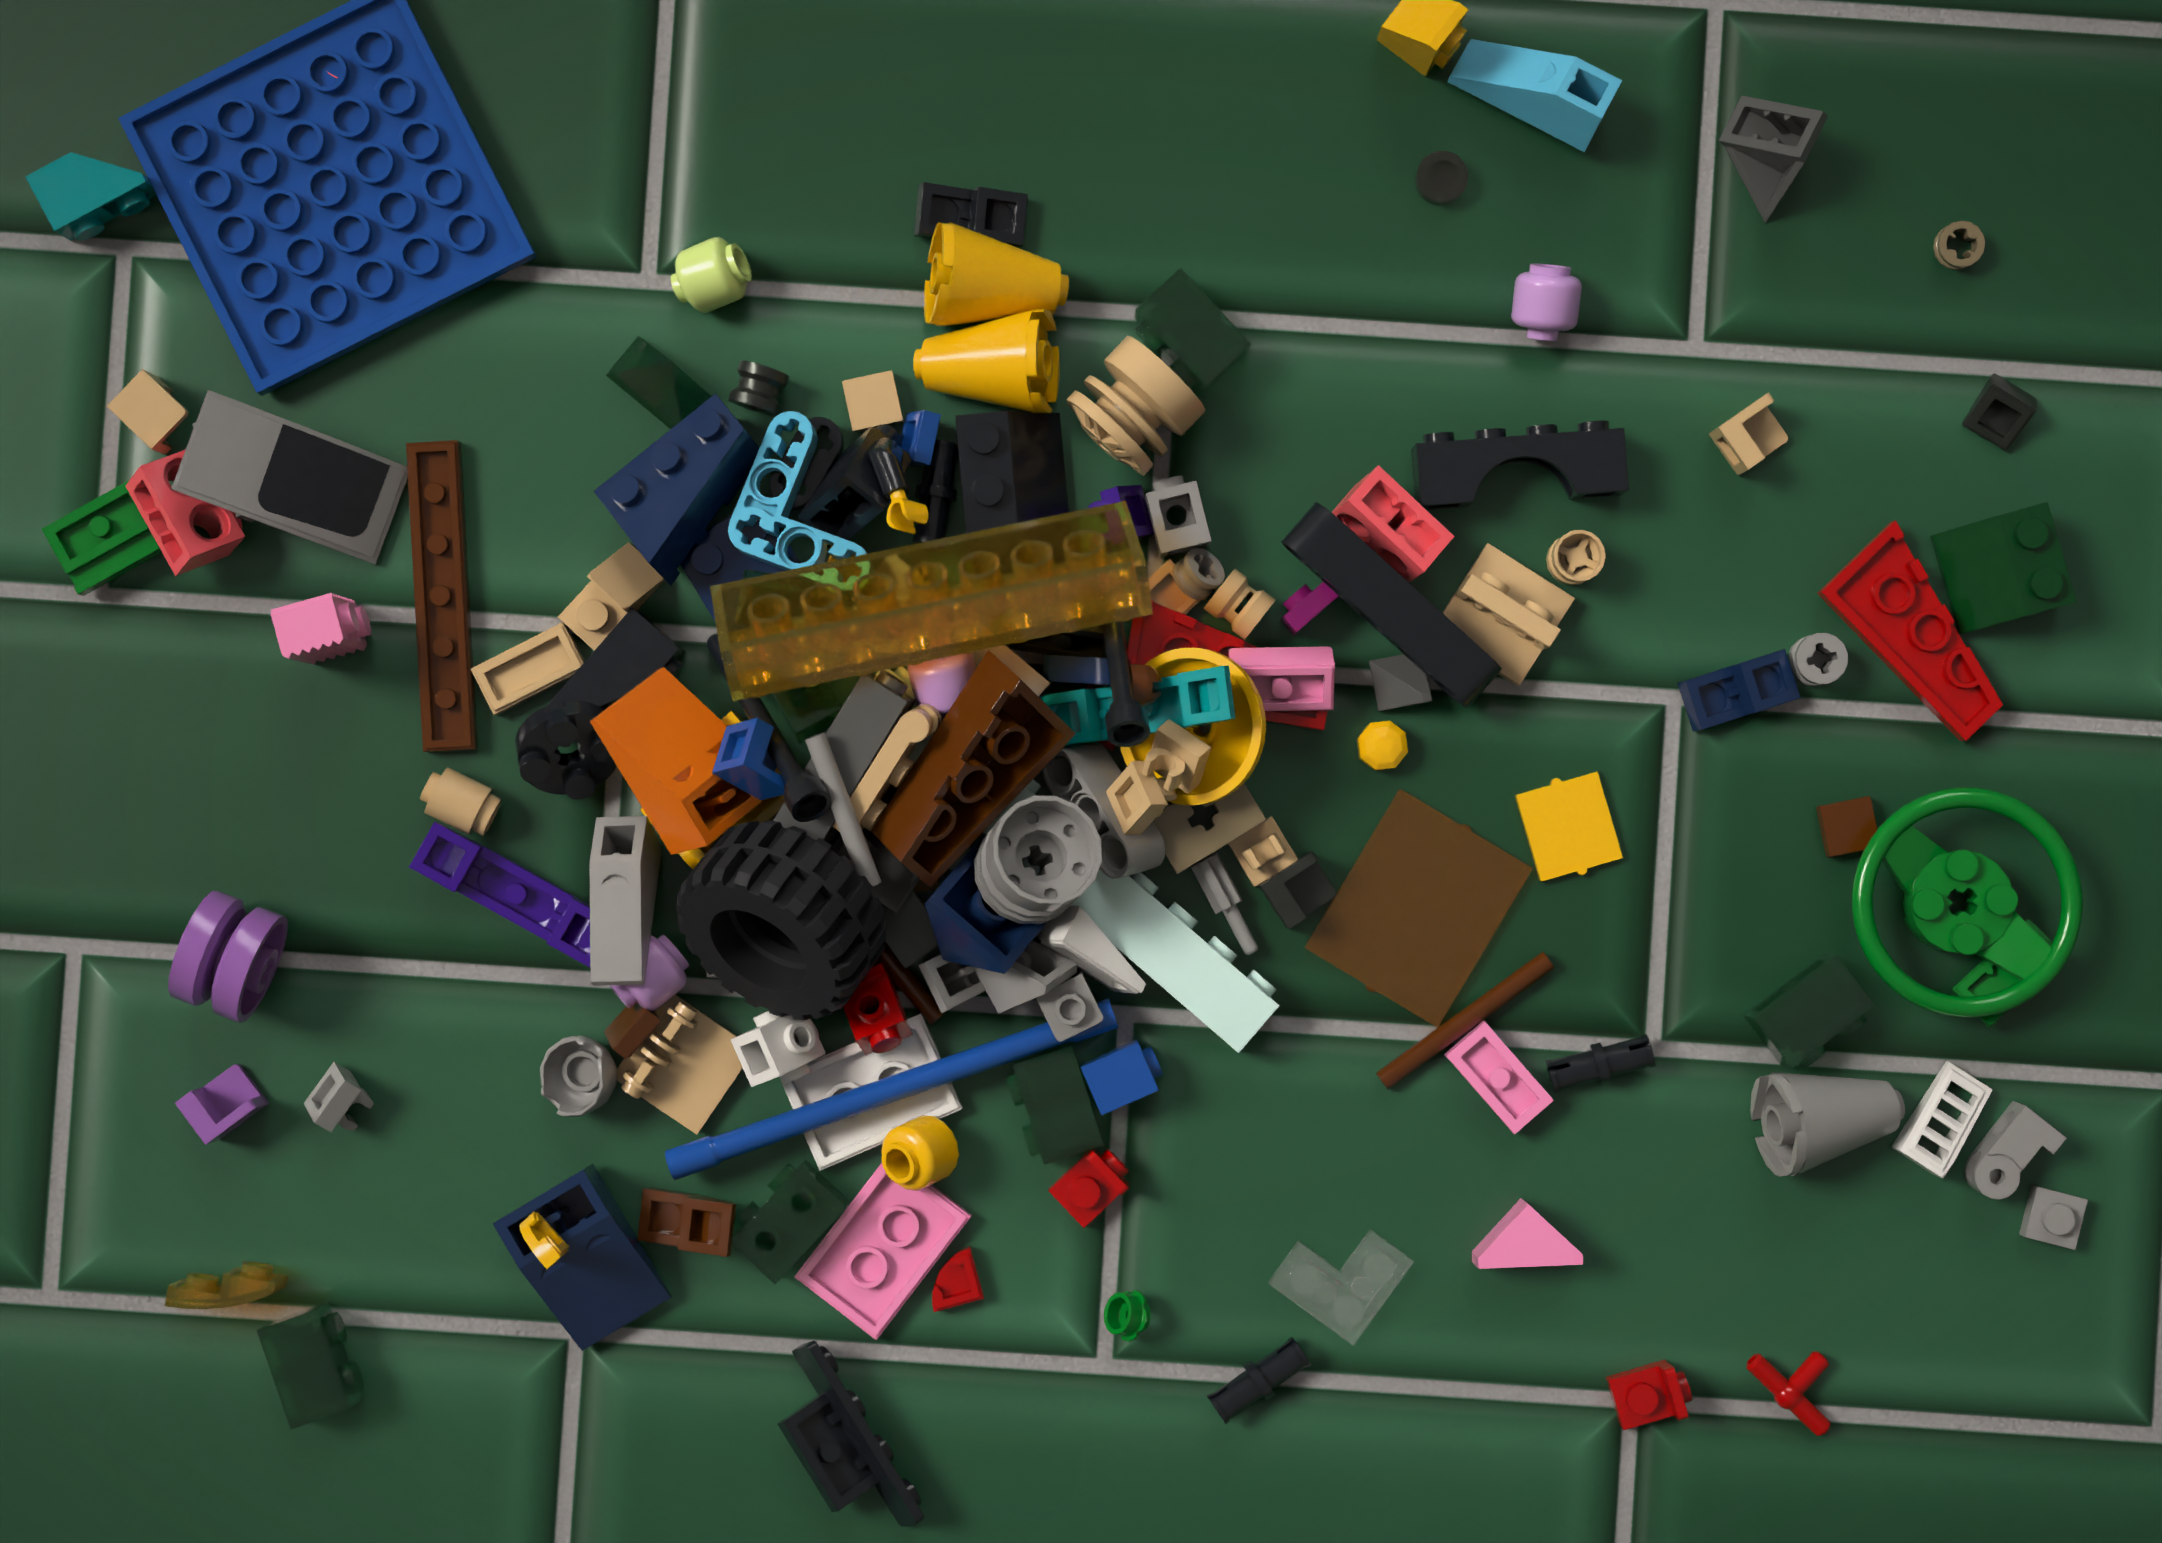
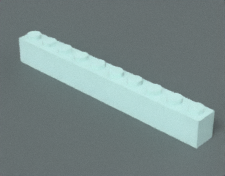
M884 664L875 674L878 676L880 671L884 670L896 676L909 686L905 694L915 699L908 671L902 665L893 672ZM933 734L918 742L908 758L916 762ZM1033 779L983 833L987 835L998 820L1015 803L1035 796L1041 785ZM1028 858L1023 862L1024 868H1033L1036 875L1041 871L1039 865L1031 866ZM1099 868L1095 881L1071 905L1081 907L1117 949L1239 1053L1279 1007L1270 998L1277 989L1254 969L1246 977L1231 963L1237 955L1215 936L1206 943L1192 930L1198 921L1176 902L1169 909L1153 897V894L1159 887L1140 872L1112 879L1106 876Z

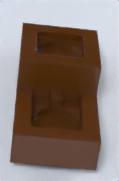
M644 1188L637 1240L678 1246V1250L728 1257L731 1255L736 1203L667 1189Z

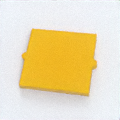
M1598 771L1565 781L1554 778L1548 786L1515 795L1540 882L1573 872L1584 875L1587 873V868L1623 858Z

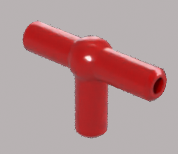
M1813 1351L1788 1380L1761 1354H1754L1749 1358L1746 1363V1369L1774 1395V1400L1781 1408L1790 1410L1816 1436H1822L1830 1429V1420L1803 1395L1829 1366V1361L1821 1353Z

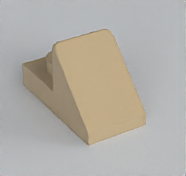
M628 542L587 575L591 581L558 618L595 651L631 608L639 610L665 580L647 562L644 556Z

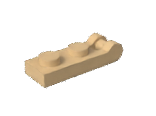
M920 704L906 712L899 719L850 797L861 829L872 830L887 807V804L881 800L889 787L893 785L898 788L915 764L913 760L908 758L918 742L935 733L942 722L941 714L933 706ZM835 821L832 827L839 831V828Z

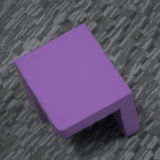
M235 1064L204 1087L191 1090L176 1101L175 1104L204 1144L207 1145L225 1137L268 1105L269 1102L242 1065Z

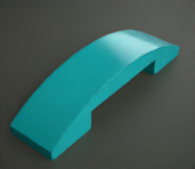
M1218 666L1163 677L1162 682H1153L1152 690L1162 692L1159 699L1149 706H1143L1148 713L1150 734H1155L1156 730L1168 719L1183 729L1236 719L1229 666ZM1111 686L1040 696V699L1076 733L1065 746L1108 740L1105 716L1109 711L1110 705L1113 703Z

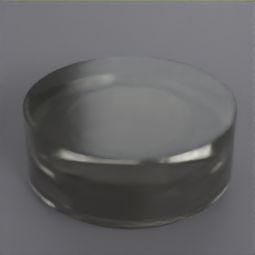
M1436 151L1427 155L1420 163L1415 175V185L1418 193L1425 201L1434 205H1447L1456 201L1462 195L1468 182V170L1464 161L1458 155L1449 151Z

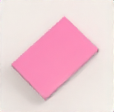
M881 1163L794 1277L877 1340L972 1214L933 1184L919 1191L904 1189L889 1178Z

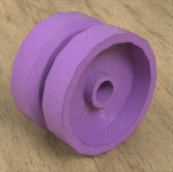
M218 890L211 891L193 913L177 947L169 974L168 991L170 996L194 1006L202 1005L211 998L215 1014L238 1023L246 1022L262 1001L280 962L287 939L288 921L286 916L263 907L255 908L246 915L242 899Z

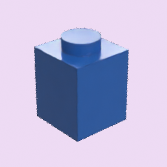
M1137 1039L1080 1064L1101 1116L1159 1091L1155 1078L1164 1075L1152 1047L1150 1046L1142 1050Z

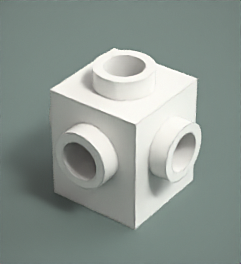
M769 1011L753 1018L757 1026L756 1028L730 1039L751 1087L777 1077L780 1078L782 1085L796 1080L811 1072L807 1064L808 1062L826 1054L819 1039L818 1030L811 1019L794 1020L792 1015L779 1017L769 1014Z

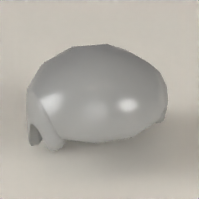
M577 1035L562 1038L547 1050L540 1066L541 1095L558 1109L557 1114L562 1117L585 1116L593 1113L609 1101L617 1086V1068L614 1059L601 1043L588 1036Z

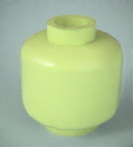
M714 237L678 253L675 261L676 273L671 275V285L680 302H689L699 312L708 313L743 298L747 282L751 281L752 275L748 260L739 245L736 243L729 244L723 238Z

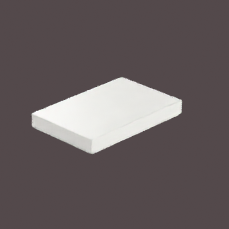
M920 1013L907 1019L913 1035L903 1039L901 1044L891 1051L885 1053L872 1052L865 1055L858 1043L854 1042L808 1062L810 1073L783 1084L792 1108L796 1109L941 1059L922 1014ZM949 1083L803 1134L819 1171L883 1144L884 1138L891 1129L914 1118L928 1115L940 1119L961 1110L963 1106L953 1083Z

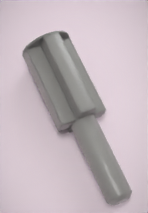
M1215 853L1206 856L1193 864L1191 868L1214 913L1223 912L1244 954L1250 955L1258 950V945L1236 903L1242 901V898L1219 854Z

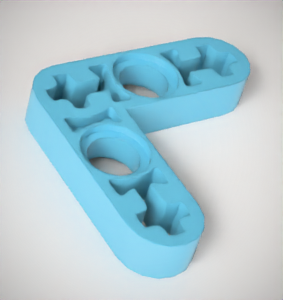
M794 411L780 413L773 418L767 428L729 522V539L741 553L750 558L842 592L854 593L861 591L868 586L874 573L873 561L868 553L854 542L788 518L816 450L818 437L816 429L806 416ZM799 425L798 430L804 436V440L802 443L793 442L786 455L791 462L795 463L794 467L790 468L780 460L770 459L773 453L783 458L787 444L782 439L781 434L783 431L792 432L795 426ZM773 471L783 473L787 480L783 493L773 498L763 496L759 487L762 478L767 473ZM757 520H760L759 526L767 534L778 537L776 547L769 541L760 538H754L749 545L748 538L742 533L744 526L753 527ZM781 527L785 528L779 535V529ZM801 536L809 537L814 541L815 545L814 554L811 559L800 564L790 561L787 551L791 541ZM827 545H832L828 553L837 560L848 562L851 556L855 555V562L861 567L859 574L850 573L846 580H842V572L837 567L824 562ZM775 548V554L771 555L770 553ZM823 564V572H817Z

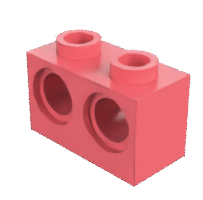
M185 450L141 465L125 486L175 576L229 556L245 537L242 531L241 519L237 518L234 512L171 489L169 481H174ZM193 525L204 528L209 533L211 539L199 535Z
M1379 465L1355 484L1331 512L1409 583L1424 573L1455 537Z

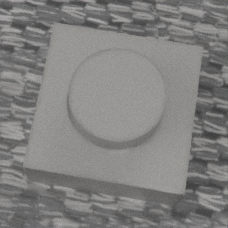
M2031 1185L2019 1235L2075 1250L2088 1200Z

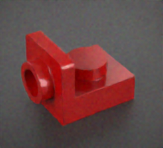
M1092 1146L1048 1188V1191L1085 1228L1119 1194L1123 1195L1129 1189V1183L1123 1178L1129 1170L1111 1150L1107 1149L1101 1155Z
M1665 1359L1606 1377L1617 1418L1623 1430L1674 1416L1678 1421L1689 1418L1685 1403L1692 1401V1394L1687 1378L1683 1371L1675 1372L1674 1367Z

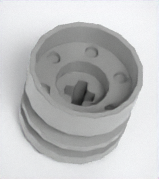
M1032 796L1015 803L982 839L974 859L975 882L983 900L999 916L1019 924L1044 923L1060 916L1095 881L1102 863L1101 838L1092 819L1076 804L1058 796ZM1027 858L1031 866L1039 865L1041 871L1037 875L1033 868H1024L1023 862Z

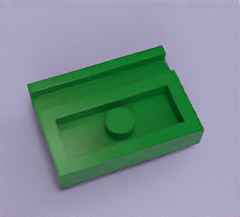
M129 480L42 528L65 573L73 581L74 589L78 595L85 596L162 553L125 487Z

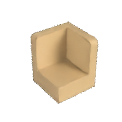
M144 369L107 405L149 448L164 455L172 449V446L165 439L188 416V410L170 394L173 390L158 376Z
M1769 392L1709 433V436L1737 475L1749 470L1788 441V435L1767 407L1775 401Z

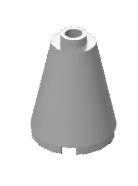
M1773 1072L1756 1079L1751 1092L1750 1111L1751 1120L1761 1119L1764 1136L1755 1137L1758 1150L1767 1167L1775 1175L1781 1177L1799 1175L1895 1132L1900 1125V1120L1904 1118L1905 1104L1900 1092L1894 1089L1887 1081Z

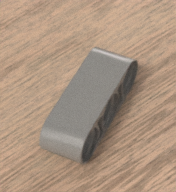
M1099 742L1064 746L1042 769L1043 778L1053 796H1058L1076 804L1092 819L1101 838V871L1106 876L1117 879L1151 870L1161 865L1165 857V843L1154 822L1141 835H1124L1106 794V790L1122 772L1107 749Z

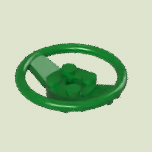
M1975 787L1950 788L1928 793L1914 799L1894 812L1877 829L1865 847L1857 865L1852 889V914L1857 938L1866 958L1879 977L1892 990L1916 1006L1934 1013L1953 1017H1983L2002 1013L2025 1003L2045 989L2062 970L2073 951L2078 938L2083 912V894L2078 869L2071 851L2057 830L2040 813L2022 801L2001 792ZM1975 808L2003 815L2028 830L2048 854L2059 882L2061 912L2052 945L2050 946L2014 911L2018 905V895L2011 887L2010 879L1996 862L1981 853L1968 850L1945 851L1912 825L1925 817L1945 810ZM1881 862L1884 863L1902 889V892H1904L1903 908L1906 915L1904 921L1918 941L1937 951L1964 955L1976 954L2020 979V981L2006 989L1988 995L1954 996L1927 988L1908 976L1893 961L1885 949L1874 919L1873 892ZM1951 891L1965 893L1967 905L1964 911L1951 913L1948 907L1953 904L1948 899Z

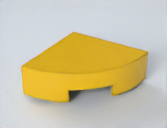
M533 1211L520 1223L519 1228L524 1240L546 1269L551 1267L569 1251V1245L539 1212Z

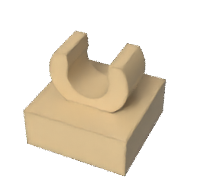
M1168 719L1156 730L1152 748L1146 755L1142 774L1148 776L1152 771H1155L1166 779L1164 789L1172 791L1180 788L1189 794L1201 782L1211 747Z
M1131 761L1106 790L1124 835H1141L1156 817L1164 813L1163 809L1168 805L1166 800L1172 801L1178 797L1175 790L1167 791L1164 789L1166 781L1164 777L1156 779L1153 771L1148 776L1142 774L1145 761Z
M1272 816L1228 843L1253 887L1298 860Z

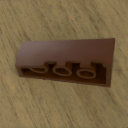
M988 650L871 832L903 865L926 885L931 887L1076 733L1014 672Z

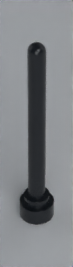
M1097 535L1091 540L1090 548L1113 703L1110 705L1109 711L1105 716L1107 738L1116 746L1131 747L1141 744L1149 737L1148 713L1134 699L1111 543L1106 536Z
M721 634L711 635L707 640V648L748 719L758 717L774 727L767 752L786 783L783 800L793 818L799 822H809L819 818L831 805V796L818 777L804 773L725 637Z

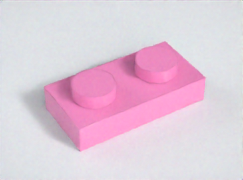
M1485 1021L1479 1023L1444 1054L1513 1134L1520 1131L1554 1101Z

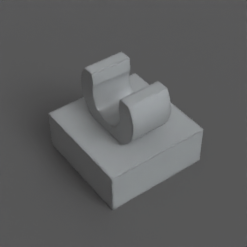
M333 1062L306 1099L304 1105L315 1124L332 1132L338 1123L346 1130L355 1131L358 1124L351 1115L346 1114V1111L354 1103H361L371 1109L374 1103L369 1094L359 1086L352 1072Z

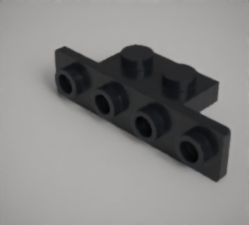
M816 1341L801 1344L792 1350L793 1355L818 1395L781 1420L777 1425L831 1512L840 1511L875 1485L901 1527L918 1524L925 1517L919 1508L921 1499L917 1490L907 1479H901L892 1465L891 1461H893L894 1456L889 1445L880 1435H874L863 1418L866 1416V1410L861 1400L853 1391L845 1389L836 1374L839 1368L833 1355L824 1346L819 1347Z

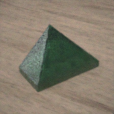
M639 336L606 374L610 380L669 429H672L712 397L676 364Z

